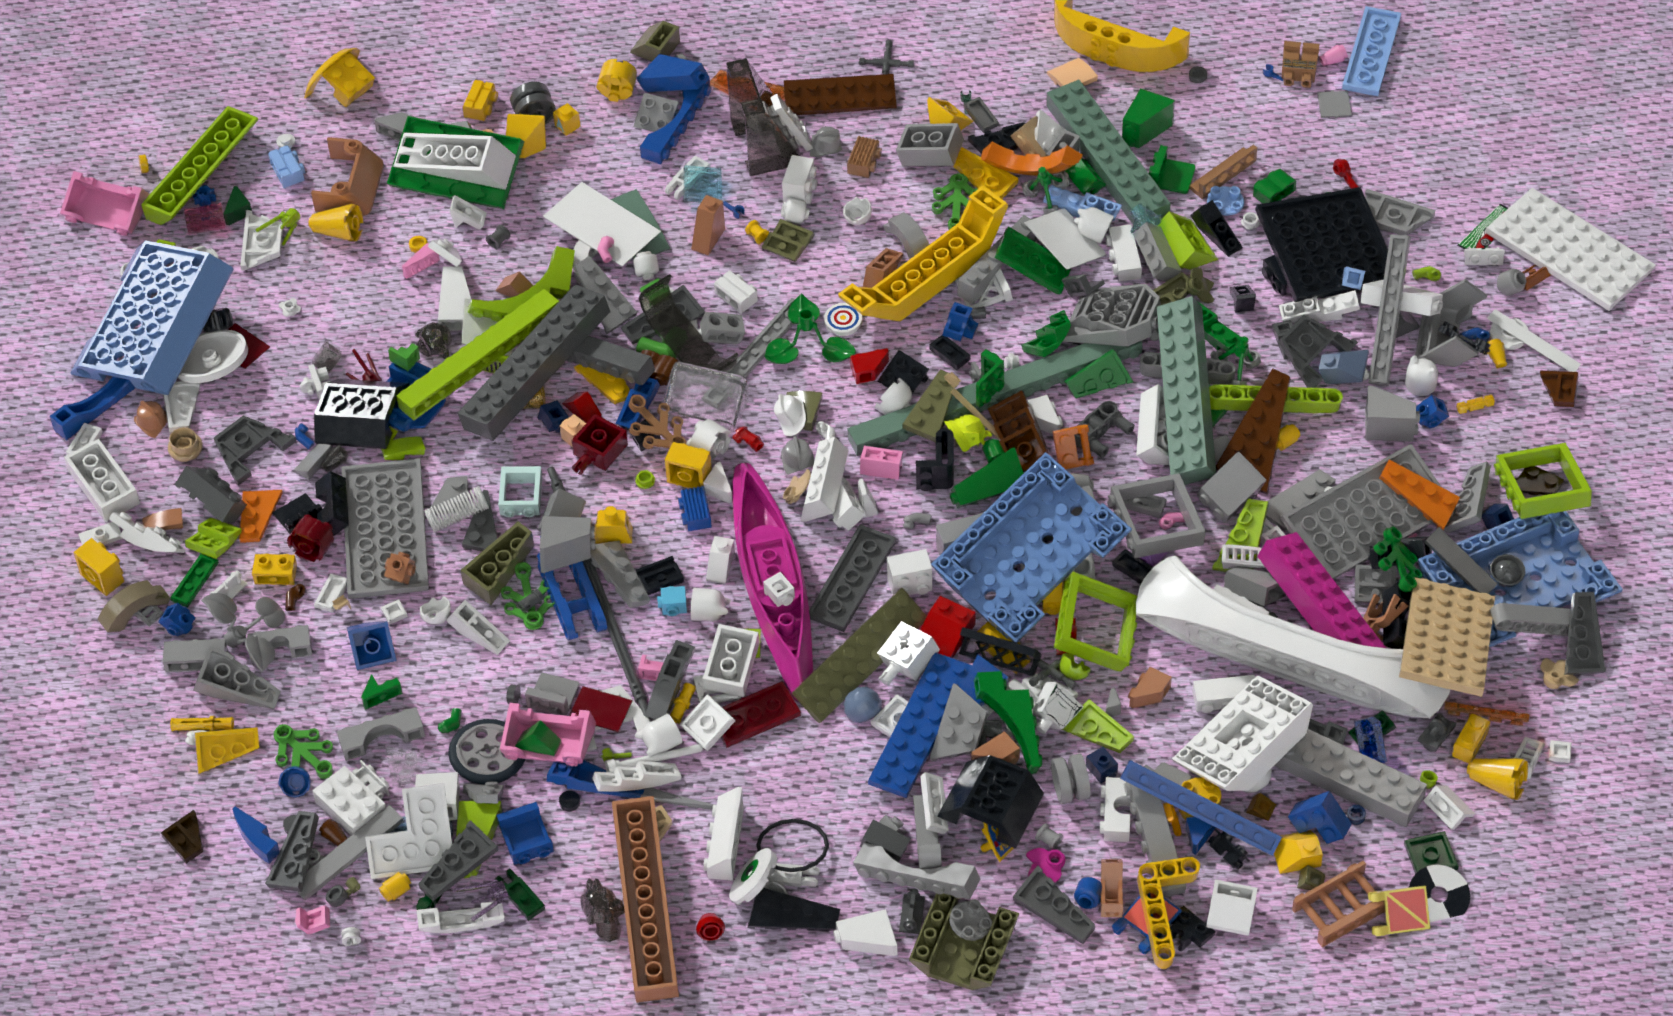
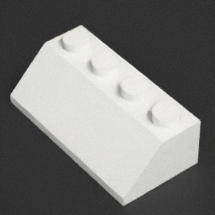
M1158 384L1141 393L1136 456L1148 464L1169 465L1163 387Z
M836 437L819 441L801 516V521L803 522L833 514L835 511L849 451Z
M737 787L718 796L717 805L713 804L712 817H715L714 822H710L709 835H712V838L707 841L706 848L709 857L704 859V871H707L708 879L733 881L744 812L742 787Z

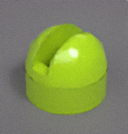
M1430 770L1423 771L1420 776V781L1427 784L1426 789L1434 787L1438 779L1437 774Z

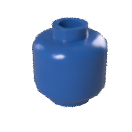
M1093 877L1082 878L1078 882L1074 893V899L1077 904L1085 909L1096 908L1101 902V882Z

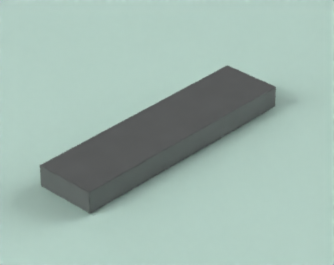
M1440 527L1424 541L1475 592L1489 594L1498 584Z

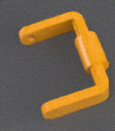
M1167 802L1163 803L1167 821L1172 823L1174 834L1181 836L1182 830L1179 818L1173 805Z

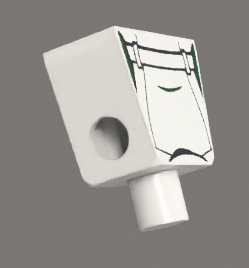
M1046 682L1033 708V713L1040 718L1036 725V730L1046 734L1049 728L1063 729L1082 710L1083 706L1057 682Z

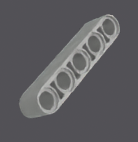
M1155 352L1143 353L1140 357V373L1147 377L1162 378L1161 354ZM1207 359L1209 384L1231 385V379H1235L1234 363L1225 360Z
M1499 603L1490 609L1497 630L1568 636L1570 609Z

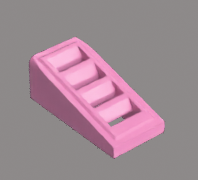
M428 243L425 244L402 265L404 278L407 279L440 261L439 254L430 249Z

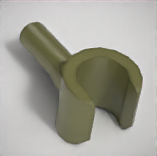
M350 877L345 883L348 887L346 890L348 893L347 898L361 888L355 877Z

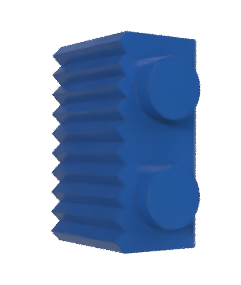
M704 486L682 489L681 498H678L679 509L684 510V513L681 514L683 526L687 525L688 532L712 528Z

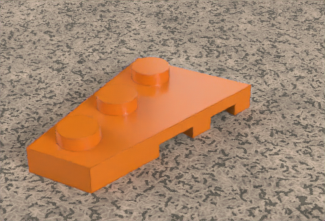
M282 490L243 491L242 500L247 506L241 513L240 543L261 541L272 512L275 511L276 505L283 494Z

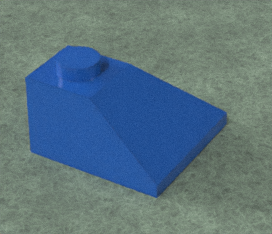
M388 621L369 622L346 627L357 670L397 661Z

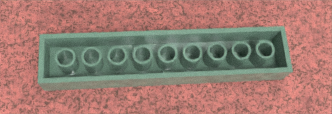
M1076 80L1047 92V108L1060 126L1080 136L1079 152L1083 154L1084 159L1089 162L1106 183V189L1116 203L1122 205V211L1135 229L1138 230L1146 222L1150 224L1159 222L1170 211L1171 203L1081 81Z
M1193 296L1157 306L1170 475L1180 474L1184 485L1211 478L1216 474L1202 306Z

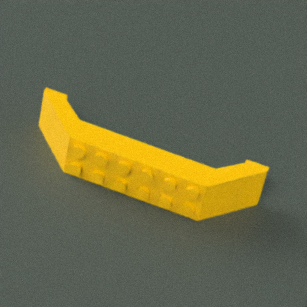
M984 186L980 187L968 196L969 201L958 224L874 287H857L852 283L838 293L839 298L863 316L901 322L966 273L991 248L1008 204Z

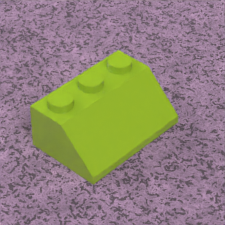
M1169 211L1157 223L1156 226L1162 228L1180 268L1192 270L1218 260L1191 219Z

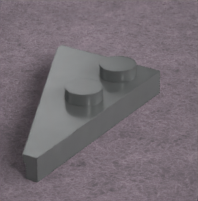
M483 490L482 493L489 509L479 513L476 512V515H473L462 542L463 548L483 551L497 539L488 490Z

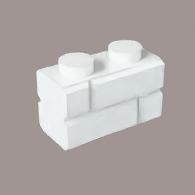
M730 270L714 283L715 294L741 314L758 301L757 289L752 284L748 285L744 282L741 275H735Z

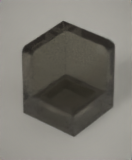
M325 341L313 357L312 364L316 368L326 367L329 374L341 358L342 351Z

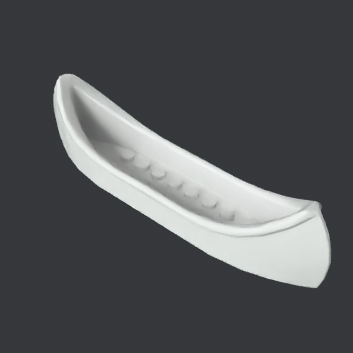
M1177 556L1168 557L1153 567L1139 588L1136 601V615L1164 632L1204 651L1348 702L1396 715L1431 718L1440 710L1450 694L1451 689L1400 678L1399 673L1403 649L1363 646L1339 640L1245 607L1207 586Z

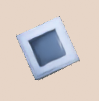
M1344 267L1342 286L1361 290L1365 271Z

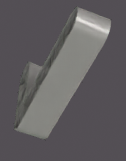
M913 795L919 869L942 867L938 833L926 830L923 795Z

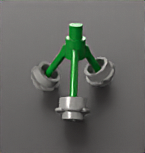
M1040 167L1036 180H1029L1023 183L1024 195L1031 198L1036 197L1037 193L1040 192L1039 182L1044 186L1048 206L1043 208L1044 214L1042 216L1058 210V206L1051 203L1048 188L1051 180L1055 187L1064 190L1070 182L1068 173L1059 172L1053 176L1046 171L1045 167Z
M1245 336L1241 337L1240 342L1231 350L1225 353L1222 350L1212 351L1210 354V359L1228 361L1227 356L1232 353L1239 357L1237 380L1231 379V385H1247V381L1241 380L1243 365H1246L1248 369H1253L1261 363V355L1254 350H1249V339Z

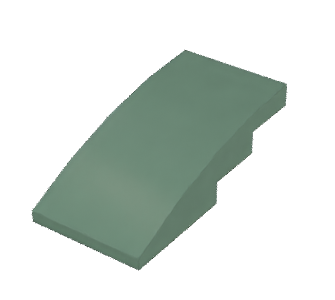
M637 189L610 199L661 231ZM661 231L638 253L651 251V254L657 255L669 250L670 247Z

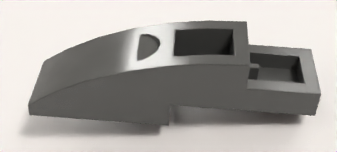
M678 640L675 641L670 654H667L656 680L645 717L656 720L669 714L680 690V683L695 652V646Z

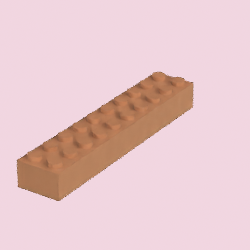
M654 796L612 801L636 1003L679 997Z

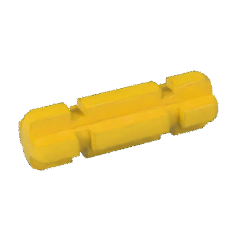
M1487 395L1484 398L1479 397L1467 400V403L1465 401L1459 402L1456 405V409L1459 414L1467 413V410L1471 412L1483 409L1484 406H1494L1495 400L1493 395Z

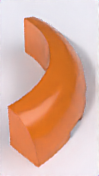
M992 141L983 149L981 160L1011 173L1038 176V169L1040 167H1045L1046 171L1050 174H1056L1077 164L1083 154L1067 145L1058 151L1052 152L1050 156L1041 157L1040 154H1026L1023 156L1016 155L1013 150L1002 147Z

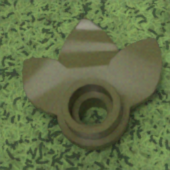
M1201 267L1194 268L1191 271L1190 278L1186 280L1187 291L1197 296L1204 303L1209 304L1214 301L1213 296L1209 293L1214 286V282L1203 277Z

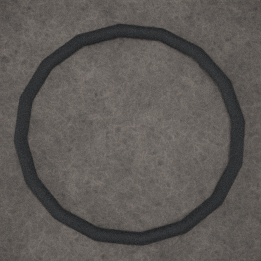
M780 820L769 825L759 835L756 844L757 852L761 850L763 837L771 829L782 824L798 823L808 825L816 829L823 837L825 847L822 855L815 862L796 868L776 865L774 869L779 871L798 872L810 869L818 865L826 857L829 848L828 838L819 826L806 820Z

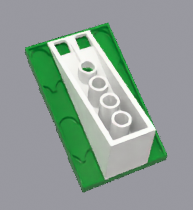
M407 116L387 184L392 187L453 199V196H457L469 203L504 209L525 141L520 138Z

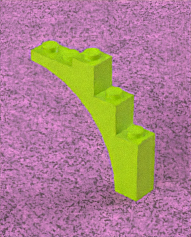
M556 246L546 273L529 290L503 300L483 301L472 299L468 306V313L477 318L486 317L499 322L504 316L513 312L519 305L524 304L543 289L556 299H562L570 290L575 250Z

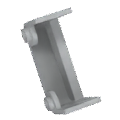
M1466 279L1439 293L1443 295V307L1440 314L1432 316L1422 315L1415 354L1418 359L1426 358L1434 364L1456 367L1478 355V351L1458 336L1451 338L1438 331L1440 325H1443L1444 321L1458 327L1457 333H1459L1460 323L1471 318L1473 305L1487 298V294Z

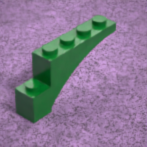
M1002 671L977 672L973 680L976 700L980 699L986 703L1006 723L1021 749L1027 770L1031 774H1036L1039 768L1042 767V755L1038 753L1040 741L1039 736L1035 733L1037 720L1036 716H1033L1032 713L1034 701L1033 697H1030L1029 689L1006 690L1007 683L1006 679H1003Z

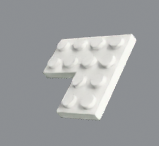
M444 783L403 788L402 796L407 831L365 837L371 879L390 877L397 872H400L402 875L403 873L412 874L429 871L434 864L440 861L445 850L453 845Z

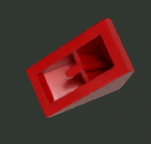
M588 391L577 392L562 403L585 423L594 414L602 416Z

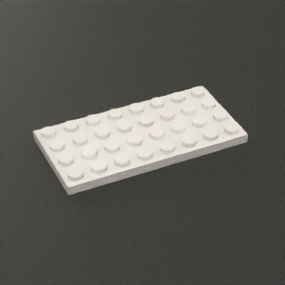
M1531 188L1486 227L1485 233L1540 268L1546 267L1551 275L1608 311L1644 280L1656 266V264L1534 188Z

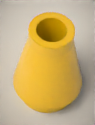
M1500 339L1488 341L1487 343L1491 344L1488 355L1496 368L1506 367L1504 343Z

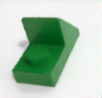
M371 675L361 696L364 709H369L403 694L401 683L398 678H394L378 685L373 675Z

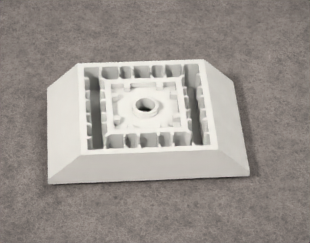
M1257 675L1172 760L1226 791H1249L1307 734L1313 704Z

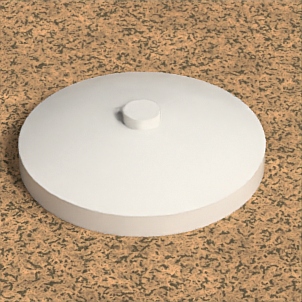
M219 330L200 334L178 378L188 383H204L226 376L238 368L248 354L245 338L240 333L232 330Z

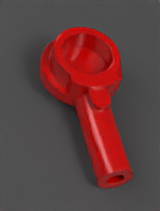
M1336 159L1333 164L1334 173L1343 177L1350 188L1359 187L1352 178L1348 161Z

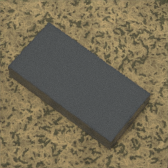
M980 97L964 104V109L983 133L999 126L998 120Z

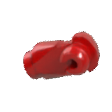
M744 426L735 430L736 433L732 438L738 444L744 440L755 452L763 448L764 443L760 436L751 433L748 427Z

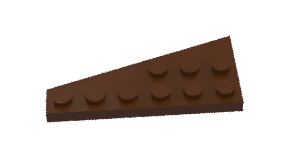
M1273 368L1216 464V470L1219 471L1237 452H1240L1266 479L1260 490L1265 494H1268L1269 482L1272 476V467L1276 456L1280 427L1291 380L1290 376Z

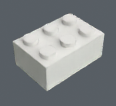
M718 624L703 676L704 689L745 697L760 644L758 632Z
M343 766L312 790L315 803L334 821H337L339 826L350 836L386 808L385 803L346 766Z

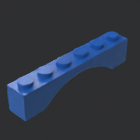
M710 78L699 89L682 90L684 99L678 114L666 126L647 135L640 146L641 158L660 165L664 159L667 160L669 158L671 148L677 146L679 136L686 132L688 122L693 121L696 110L700 109L703 105V99L705 96L710 95L712 90Z
M112 377L106 385L90 397L80 402L63 405L50 415L54 431L67 441L81 429L84 423L89 424L134 390V385L130 380Z

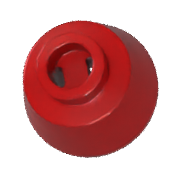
M706 913L700 917L697 923V935L703 940H716L724 934L725 923L715 913Z

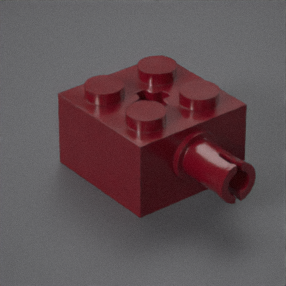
M594 414L572 439L573 455L579 457V460L572 466L573 471L582 475L590 464L606 471L628 446L627 430Z

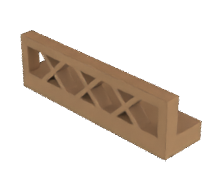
M1253 144L1248 149L1241 148L1193 182L1189 189L1201 199H1204L1208 196L1213 186L1221 187L1256 162L1257 147Z

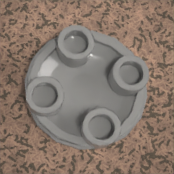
M976 899L958 903L950 913L952 930L965 940L975 941L982 939L988 934L992 925L988 911Z

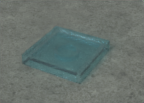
M684 165V201L701 203L706 195L722 200L721 168Z

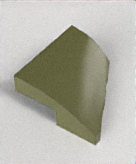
M814 391L787 392L786 395L802 398L806 412V423L803 430L813 431L818 417L817 412L823 398L822 393Z

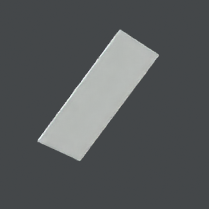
M583 182L577 185L543 215L544 218L596 251L601 238L604 236L612 237L614 245L608 251L612 256V261L620 266L625 265L661 232Z

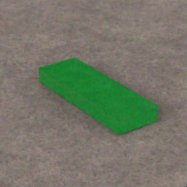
M200 554L170 597V601L188 608L218 565V560Z

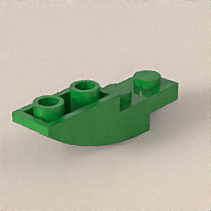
M1199 303L1202 306L1205 340L1217 351L1221 348L1226 352L1231 350L1240 342L1241 336L1219 322L1217 314Z

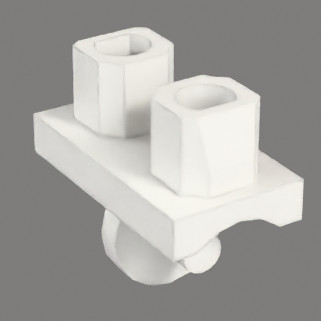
M314 364L308 366L311 379L305 377L300 384V389L303 393H308V395H313V391L316 390L320 400L327 383L320 382L328 380L329 375L326 367L315 369Z

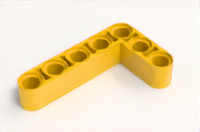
M1193 857L1145 863L1140 866L1138 871L1137 884L1155 965L1161 969L1169 968L1175 956L1161 887L1194 882L1199 874L1200 863ZM1191 867L1194 869V872H1187L1185 868ZM1169 870L1173 872V875L1168 876L1164 874V871ZM1148 873L1152 878L1146 879L1142 875ZM1153 893L1156 895V898L1151 899L1147 894ZM1157 913L1161 918L1155 919L1151 914ZM1162 933L1165 938L1159 939L1155 934ZM1166 953L1169 955V958L1163 959L1159 954Z

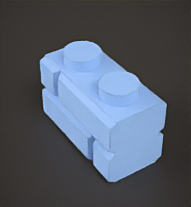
M286 145L279 148V150L275 149L268 153L270 164L283 188L304 181L303 174L306 173L302 163L298 164L297 161L299 159L295 150L291 151L290 147Z

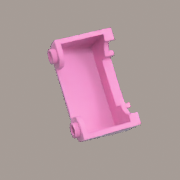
M73 171L60 214L66 217V221L76 223L78 220L117 230L116 233L127 236L128 233L132 234L144 213L141 204L150 194L140 187H123L99 181L93 177H83V173Z
M509 703L500 750L510 760L522 758L578 766V764L583 763L595 732L596 721L591 712L586 710H580L578 716L576 713H572L571 716L534 713L531 708H528L527 711L521 710L520 704ZM540 720L562 741L555 756L516 748L515 744L523 731Z

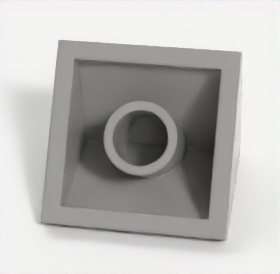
M559 488L551 494L543 516L581 517L586 501ZM542 519L537 529L540 532L542 527Z

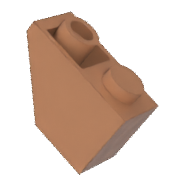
M1149 667L1146 673L1143 672L1140 675L1136 688L1133 687L1128 695L1130 699L1129 707L1136 708L1161 702L1171 688L1172 677Z

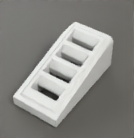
M859 479V502L866 514L864 518L878 515L876 502L864 480Z
M1222 545L1223 569H1232L1237 566L1264 568L1259 558L1258 561H1254V554H1259L1262 548ZM1229 554H1233V559H1229ZM1237 554H1241V560H1237ZM1246 554H1249V561L1246 560Z
M1524 737L1514 758L1530 761L1528 763L1527 777L1530 779L1545 743ZM1526 745L1531 746V747H1533V748H1536L1537 750L1535 751V750L1526 748Z

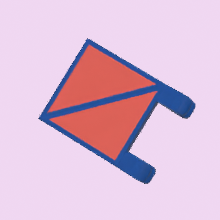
M1153 893L1147 894L1151 899L1156 898V895ZM1139 895L1122 917L1114 922L1112 929L1114 933L1119 935L1128 924L1147 937L1139 944L1140 952L1147 954L1151 950V945ZM1163 897L1170 926L1182 910ZM1157 913L1151 914L1155 919L1161 918ZM1162 933L1155 934L1157 938H1160Z

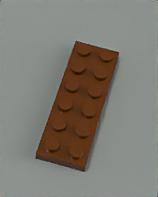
M894 74L784 80L785 103L787 107H790L793 114L796 115L897 108Z

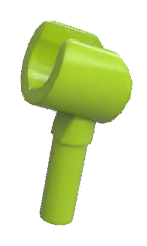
M611 748L603 749V755H601L604 762L610 759L632 757L631 752L613 754Z

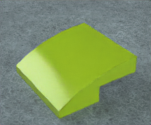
M210 517L198 525V533L185 540V547L217 559L236 541L241 533V528Z

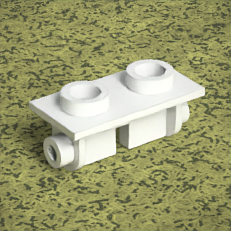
M1468 247V249H1464L1465 265H1503L1505 250L1499 247L1485 249Z
M239 571L231 572V575L216 590L211 591L210 594L221 593L233 599L248 583L241 579L242 574Z
M361 760V768L354 769L352 773L365 785L369 783L367 787L380 799L384 797V794L389 797L388 788L390 786L383 777L379 778L376 775L375 769L370 764L366 765Z

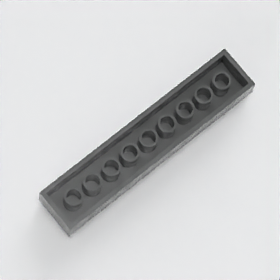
M574 285L460 409L457 414L463 429L494 441L610 313L605 295Z

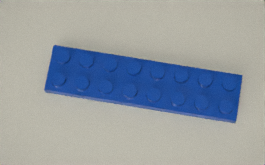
M935 653L931 657L868 779V785L904 798L908 797L934 746L952 685L956 684L961 688L972 665L939 653Z

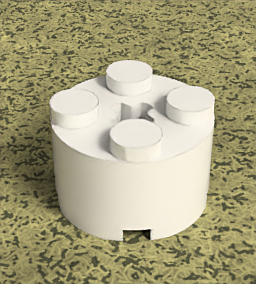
M707 419L704 422L700 420L695 425V432L686 445L710 451L711 465L716 463L714 458L719 453L723 455L727 451L731 442V438L728 437L731 431L711 419Z

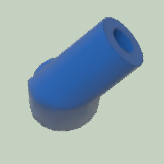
M1478 327L1460 333L1470 340L1479 338L1487 342L1490 338V333L1487 330Z
M300 423L294 430L295 437L298 442L309 450L315 442L305 434L308 431V427Z

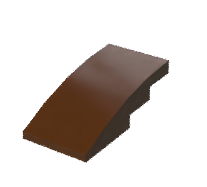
M1021 390L987 408L994 422L993 426L1000 438L999 442L1003 450L1006 452L1015 447L1023 473L1045 452L1049 454L1024 391Z

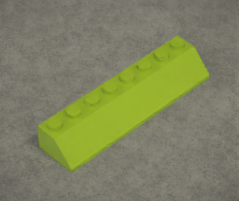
M227 106L143 201L141 206L146 220L163 225L173 219L255 125L258 117Z

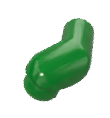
M453 708L451 717L438 724L439 732L450 733L457 730L460 726L462 710Z

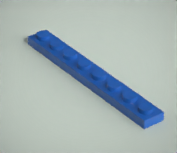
M1131 760L1128 761L1120 779L1271 856H1273L1282 838Z

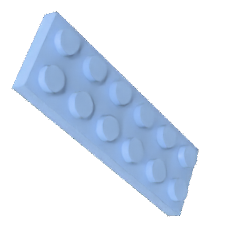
M1365 6L1342 84V90L1379 96L1400 23V12Z

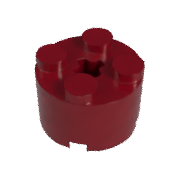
M305 515L288 536V546L290 549L293 547L296 550L294 554L300 558L315 562L316 559L320 561L334 542L333 527L327 522H321L313 518L311 515Z

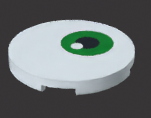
M765 848L748 860L731 886L729 898L737 905H741L743 901L749 902L764 888L769 881L767 877L771 868L776 867V853L769 848Z

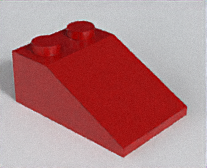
M939 596L930 609L920 631L932 636L940 649L939 654L953 658L964 640L960 636L962 627L970 630L976 625V612Z

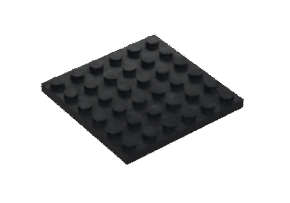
M1361 187L1256 205V213L1294 302L1304 301L1307 298L1311 299L1316 296L1317 298L1354 290L1361 291L1342 286L1344 267L1365 271L1362 287L1366 283L1384 280L1388 248Z

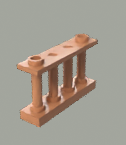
M1364 860L1358 864L1350 865L1346 871L1305 894L1300 893L1293 900V912L1296 913L1303 909L1319 929L1317 942L1322 948L1385 912L1384 900L1379 902L1371 901L1366 905H1361L1345 885L1356 879L1367 894L1376 891L1363 876L1366 867ZM1338 889L1353 907L1354 912L1348 915L1343 914L1328 894ZM1321 899L1337 921L1331 925H1326L1310 905L1311 903Z

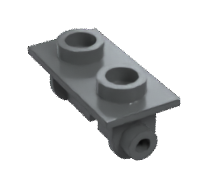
M910 889L908 894H904L899 932L919 934L921 931L925 896H920L917 889Z

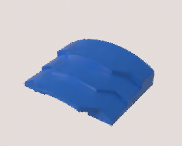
M417 362L407 371L391 363L389 366L390 378L386 382L409 383L412 385L417 379L426 375L431 368ZM446 398L416 420H412L399 409L398 401H396L388 421V426L403 432L409 429L425 428L446 403Z

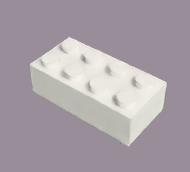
M99 439L64 456L68 472L105 522L110 520L109 517L112 512H126L140 504L137 490Z

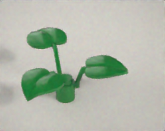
M801 293L788 310V319L792 323L798 324L793 342L790 343L789 340L783 338L771 341L766 348L764 357L775 364H787L794 361L799 355L798 349L794 346L796 345L800 330L802 329L807 332L812 328L815 329L821 345L824 346L822 355L826 360L841 362L855 355L856 350L851 343L840 337H830L827 343L824 342L817 323L814 322L818 319L820 310L816 304L808 300Z

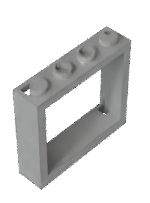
M1180 474L1111 486L1110 495H1108L1109 506L1113 507L1114 513L1132 528V531L1125 537L1127 539V548L1131 549L1134 558L1204 545L1205 529ZM1172 491L1188 530L1140 539L1123 500Z

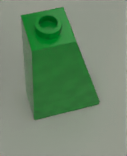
M1015 447L1009 449L951 489L952 493H950L952 504H956L957 508H961L1002 495L1024 474Z

